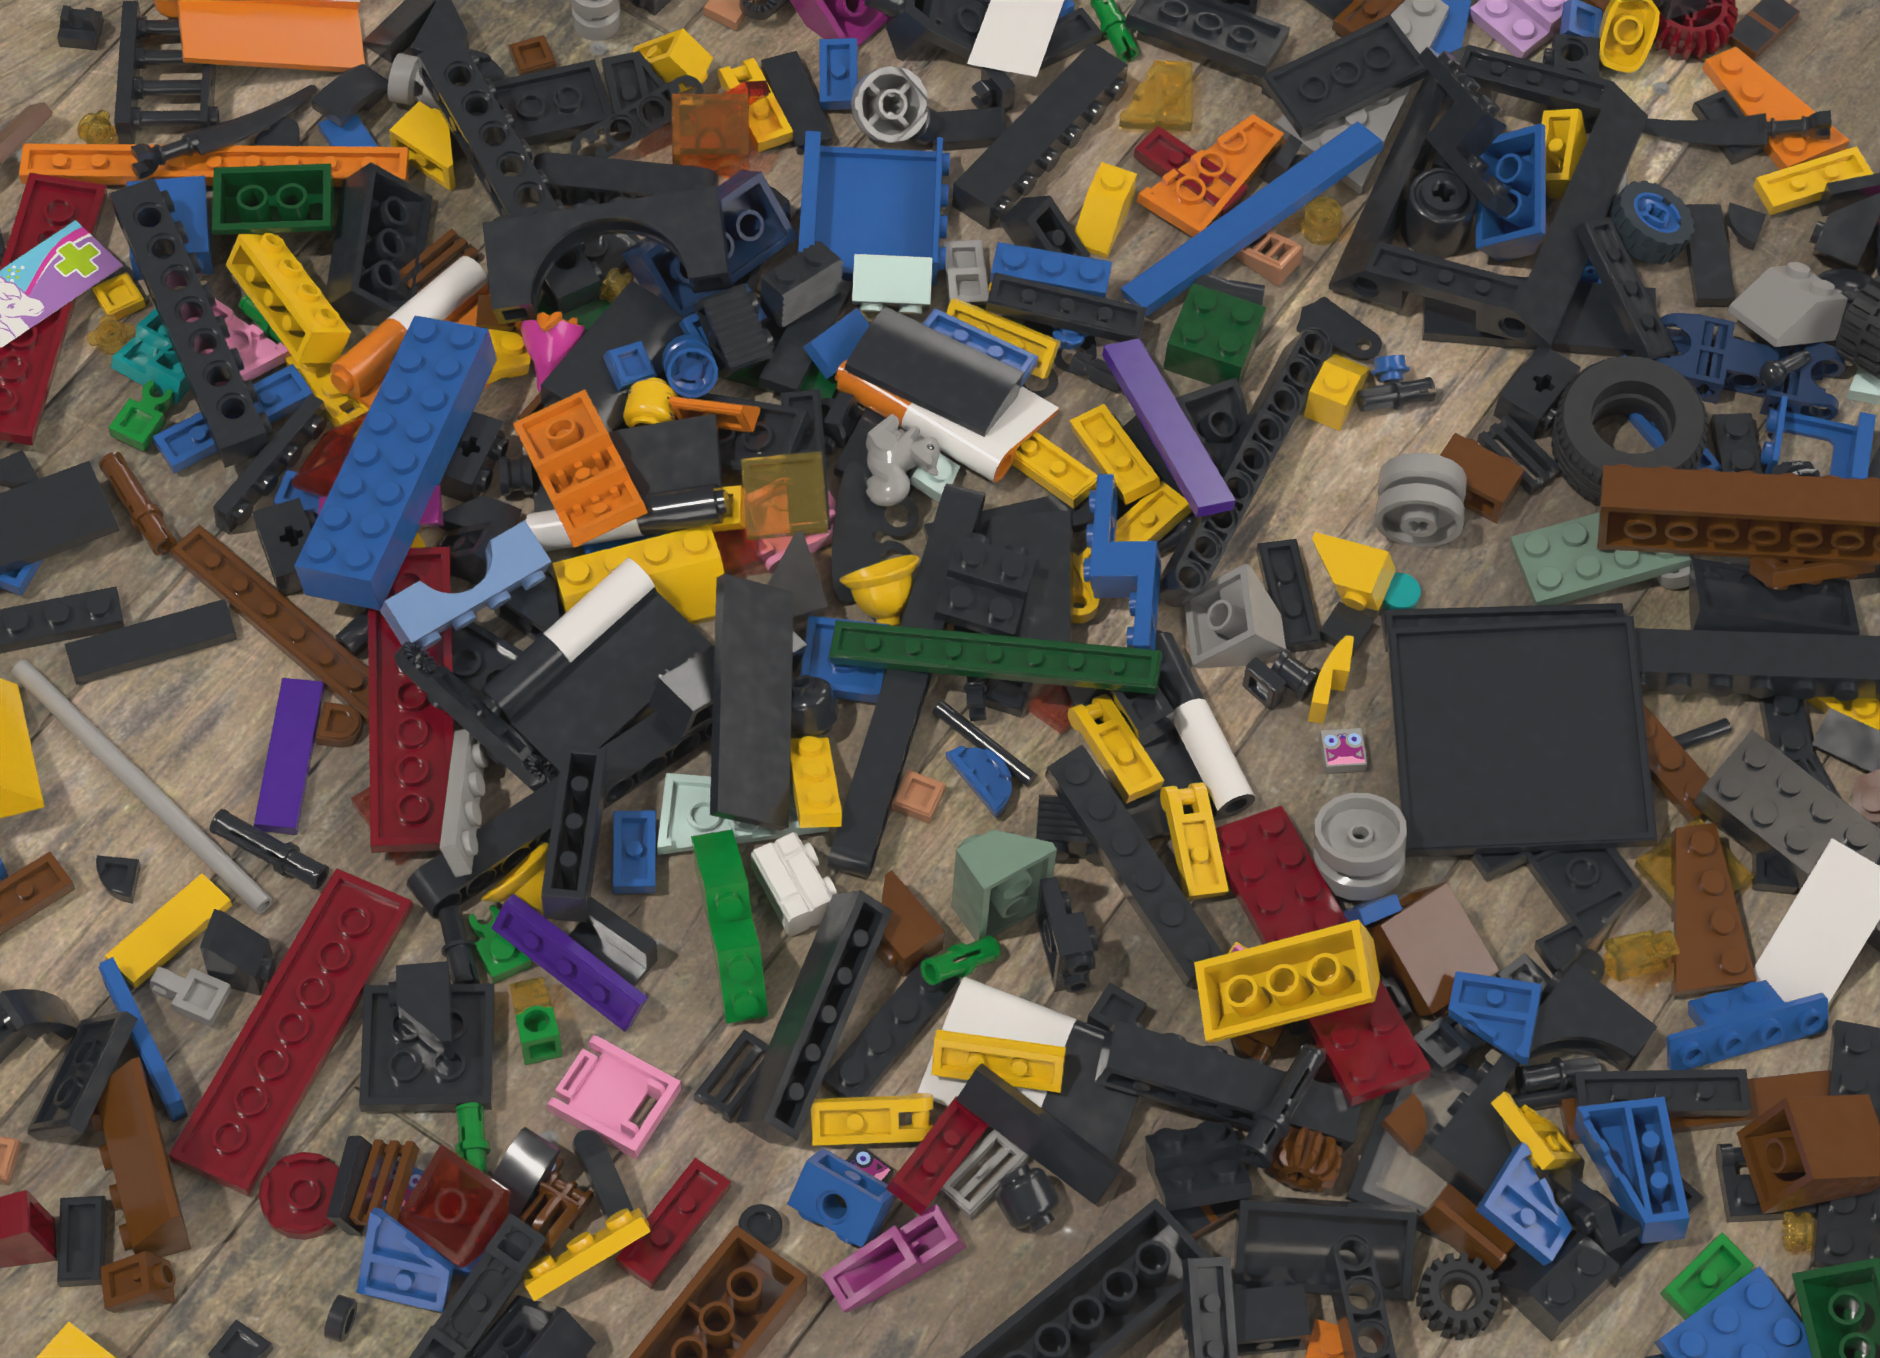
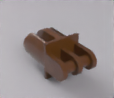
M557 1171L550 1176L546 1183L541 1182L537 1198L520 1217L521 1221L547 1238L542 1247V1250L547 1253L552 1250L568 1228L572 1231L575 1229L577 1220L588 1208L594 1197V1192L591 1190L583 1192L578 1189V1183L572 1180L567 1183L562 1180V1174Z

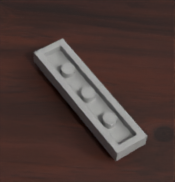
M466 729L454 732L440 850L455 877L472 874L473 857L478 853L477 825H481L482 822L480 799L481 796L485 795L483 774L484 768L488 767L489 764L486 748L481 743H478Z

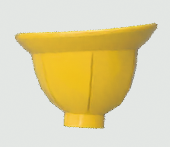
M904 555L888 559L841 577L839 581L851 589L858 607L866 615L875 618L876 623L890 624L892 626L901 624L900 615L906 610L913 588L912 573L920 557L917 555Z
M543 843L534 849L487 892L481 900L492 903L500 902L504 905L505 901L515 894L544 917L541 893L549 843Z

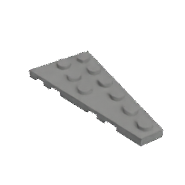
M1405 0L1390 15L1418 53L1421 54L1426 47L1432 48L1448 16L1449 6L1441 0ZM1413 84L1300 138L1284 115L1275 123V128L1284 133V139L1292 134L1303 143L1299 150L1307 156L1357 121L1382 139L1384 145L1408 99ZM1380 152L1342 178L1341 181L1361 195L1368 176L1379 159Z

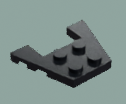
M1616 848L1468 855L1486 882L1521 864H1525L1565 919L1567 925L1535 941V951L1553 976L1558 970L1563 973L1641 891V882Z

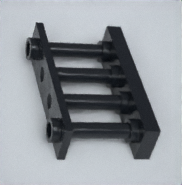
M123 1L114 117L119 144H135L136 130H142L143 126H200L204 128L219 124V108L214 106L216 64L184 63L182 50H146L145 46H142V39H148L149 35H180L179 20H148L147 16H141L138 1ZM147 65H203L202 80H144L143 76H140V69H146ZM201 95L200 110L142 111L141 107H138V100H144L145 96Z

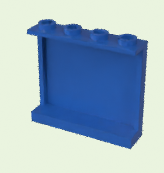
M806 131L798 252H803V248H808L809 245H815V241H821L842 259L844 264L842 265L843 270L841 272L843 275L841 278L845 281H853L854 254L932 258L931 285H937V271L945 270L946 247H939V238L946 239L947 215H940V207H948L949 184H941V177L949 176L950 153H943V137H937L936 152L821 146V132Z

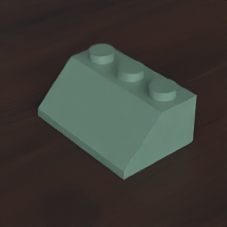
M992 829L981 836L979 834L972 835L959 845L955 855L951 907L975 941L987 935L994 937L1036 913L1040 879L1051 878L1054 874L1057 849L1052 842Z

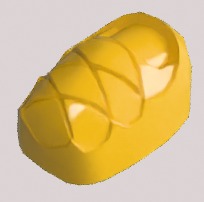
M1610 0L1604 11L1599 30V62L1602 65L1627 73L1635 72L1643 65L1659 25L1660 12L1652 0Z

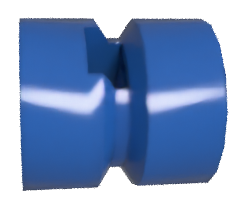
M681 335L667 344L663 352L662 364L670 387L677 394L686 398H697L707 394L714 387L718 379V367L710 346L702 338L695 335Z

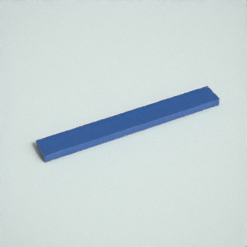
M1357 121L1121 288L1123 298L1130 304L1146 307L1145 317H1148L1189 288L1199 276L1210 273L1384 149L1382 139Z

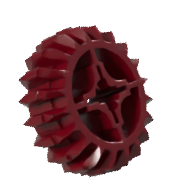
M1708 0L1706 9L1665 20L1660 12L1659 25L1653 41L1656 42V51L1665 48L1669 50L1670 58L1675 53L1682 54L1684 60L1691 54L1698 60L1705 53L1713 56L1718 51V48H1724L1729 41L1730 34H1733L1735 31V23L1738 18V8L1735 7V0Z

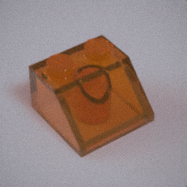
M672 94L673 164L708 168L719 177L727 179L741 170L749 171V94Z

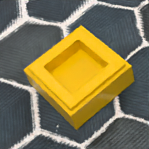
M127 271L91 287L93 296L110 323L146 307L144 298Z

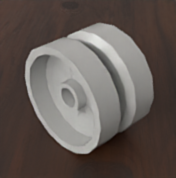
M1421 452L1402 454L1389 459L1381 466L1378 478L1377 493L1379 497L1375 514V525L1378 531L1389 540L1407 546L1432 547L1453 541L1461 534L1464 525L1465 507L1463 502L1466 495L1467 476L1463 468L1451 459L1437 454Z
M1371 793L1345 794L1333 798L1321 807L1315 818L1313 859L1331 893L1348 900H1372L1385 896L1396 888L1405 873L1406 820L1397 806L1386 798Z

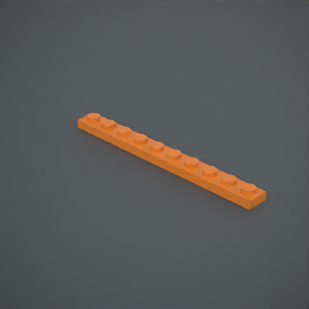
M23 143L19 171L22 184L27 183L29 173L31 172L104 185H127V182L143 181L151 178L167 179L205 175L207 186H213V174L216 167L331 163L335 187H342L343 180L370 162L408 182L410 156L408 147L230 145L202 156L196 151L191 157L183 155L168 160L164 166L159 165L152 175L139 179L132 171V164L138 161L131 154V146L137 144Z

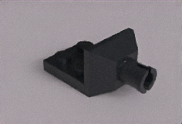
M865 0V6L871 9L874 8L888 17L886 30L897 59L904 61L925 40H928L969 60L991 0Z

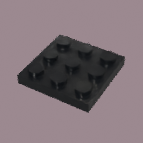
M494 983L451 984L454 1059H445L400 1022L398 1007L390 1008L388 985H364L360 1111L455 1110L460 1104L476 1102L478 1105L483 1104L484 1110H492L495 1017Z

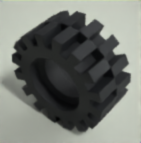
M1453 1253L1446 1254L1443 1261L1439 1257L1435 1259L1431 1267H1427L1417 1290L1416 1307L1421 1306L1419 1312L1421 1320L1423 1321L1428 1318L1429 1324L1427 1328L1434 1332L1438 1327L1442 1330L1440 1337L1448 1339L1450 1333L1455 1334V1340H1463L1465 1334H1469L1470 1339L1476 1337L1480 1329L1484 1331L1489 1326L1500 1301L1501 1293H1497L1500 1287L1498 1279H1491L1494 1271L1490 1266L1483 1270L1480 1267L1483 1260L1478 1257L1475 1258L1473 1263L1467 1261L1469 1255L1467 1253H1461L1458 1259H1454ZM1452 1282H1460L1467 1285L1474 1294V1305L1465 1311H1456L1449 1308L1442 1299V1288Z

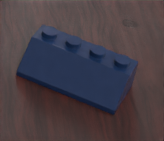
M741 170L717 187L722 202L732 284L798 238L762 171ZM646 237L622 253L639 285L655 294L683 318H686L695 311L693 305L701 298L725 290L694 294L688 274L679 259L666 247Z

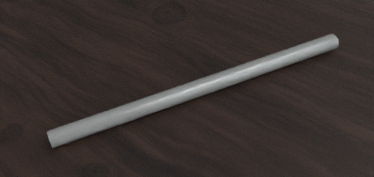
M24 659L13 667L11 674L257 914H261L270 907L273 899L30 662Z

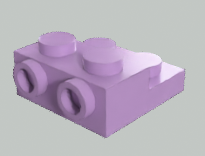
M1480 0L1470 8L1468 18L1514 56L1525 59L1560 32L1563 3L1567 0Z

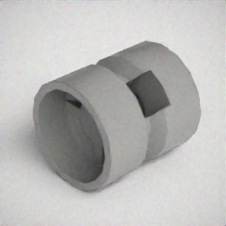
M571 0L573 27L583 38L600 41L612 37L618 31L621 25L619 0Z
M403 53L397 54L389 75L388 99L391 102L408 106L413 105L416 101H420L431 109L436 108L439 110L419 75L418 57Z

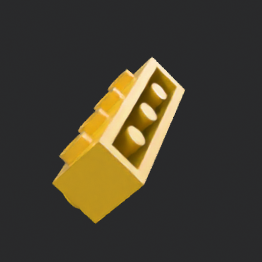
M272 233L239 234L226 266L298 364L336 362L348 342L351 331L322 294L320 288L316 286L304 270L302 264L294 257L279 235Z

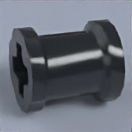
M1285 649L1271 667V670L1286 682L1285 686L1296 693V698L1300 701L1306 699L1312 692L1321 671L1317 667L1311 669L1293 658V652L1289 649Z

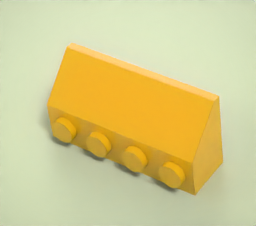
M710 525L688 528L552 563L556 594L563 615L625 559L630 558L650 577L656 591L691 625L715 620L716 579L724 574V569Z
M0 678L1 819L45 807L18 684Z
M1359 919L1194 962L1205 1041L1208 1044L1374 1002L1380 981L1374 939Z

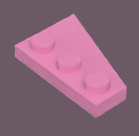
M215 299L217 306L211 308L215 317L222 315L227 324L230 338L225 340L229 349L234 347L238 349L245 368L239 371L243 381L253 380L285 363V358L291 355L285 345L282 343L276 344L264 335L263 330L254 324L248 325L233 315L232 309ZM193 317L186 322H195L200 318ZM206 349L201 351L200 354H209L214 350ZM220 381L215 384L218 387L226 385L228 382Z

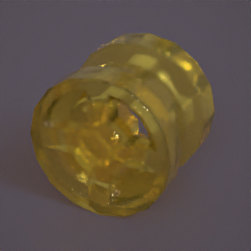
M1322 196L1316 197L1306 204L1301 230L1307 241L1316 245H1328L1335 241L1339 234L1343 215L1342 207L1332 198Z

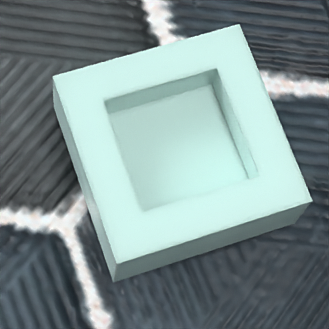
M939 452L936 466L938 470L937 476L931 475L919 466L912 468L908 476L911 485L937 502H940L946 483H953L960 468L958 464Z

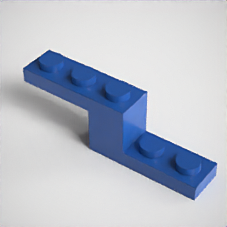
M1098 474L1096 490H1090L1089 509L1090 514H1094V524H1087L1086 529L1087 547L1091 548V558L1084 559V581L1091 582L1094 598H1129L1130 616H1135L1134 627L1127 628V647L1132 644L1134 648L1155 650L1161 577V558L1157 541L1115 542L1119 499L1114 474Z

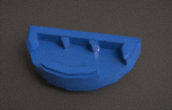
M959 746L946 752L945 755L948 762L997 819L1007 808L1012 795L1011 773L1004 759L987 748L983 750L977 747L965 748V746Z

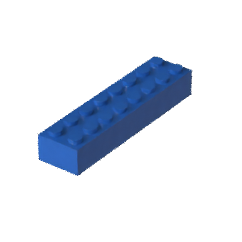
M414 316L294 565L305 595L381 610L420 527L418 523L435 487L441 482L497 361L489 329Z

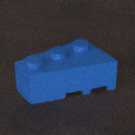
M1665 1097L1577 1107L1574 1130L1619 1207L1640 1223L1643 1231L1637 1236L1640 1243L1685 1239L1690 1217Z

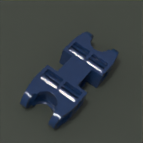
M1671 313L1660 318L1675 349L1682 355H1671V358H1658L1654 361L1666 364L1682 374L1696 388L1697 394L1701 396L1702 401L1717 404L1722 389L1761 397L1759 414L1768 415L1770 409L1777 410V404L1783 395L1788 397L1787 412L1825 420H1832L1837 416L1839 408L1838 399L1832 394L1826 393V389L1819 387L1813 381L1823 380V377H1837L1844 372L1846 360L1837 354V348L1823 342L1794 345V350L1791 352V345L1774 347L1773 345L1768 346L1732 338L1735 326L1733 321L1690 313ZM1714 326L1718 327L1716 335H1713ZM1667 327H1677V328H1680L1681 330L1669 329V328H1667ZM1807 350L1810 353V360L1804 366L1788 374L1782 385L1768 387L1760 380L1759 371L1765 362L1770 360L1781 361L1797 351ZM1824 360L1832 361V362H1834V363H1836V364H1829V363H1826V362H1823V361H1824ZM1701 384H1705L1703 393L1700 392ZM1814 406H1817V407H1826V409H1820V408H1816V407H1814Z

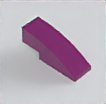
M935 1204L923 1212L921 1216H917L900 1229L894 1225L823 1273L822 1277L843 1312L847 1313L920 1277L967 1246L946 1212Z

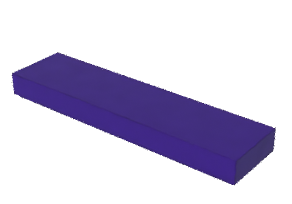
M282 678L254 820V827L261 829L263 832L295 835L298 833L325 690L323 681Z
M513 894L505 901L491 929L626 1032L635 1022L648 997L518 896Z

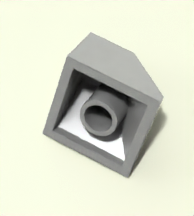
M1247 564L1209 582L1203 591L1184 605L1193 667L1246 666L1255 657L1264 661L1286 649L1281 613L1251 566Z

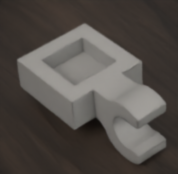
M157 967L150 980V983L154 984L153 993L167 999L174 998L171 1003L172 1011L209 1027H212L231 993L230 984L193 968L190 969L186 978H183L165 968Z

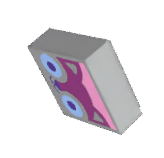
M1362 728L1322 730L1320 732L1319 740L1325 774L1366 771L1367 759Z

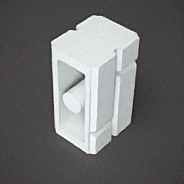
M794 832L777 839L773 844L768 843L759 847L751 853V869L786 933L791 937L808 930L810 926L819 925L832 895L837 894L831 879L828 876L821 878L816 866L819 865V861L812 845L809 842L803 845L797 833Z

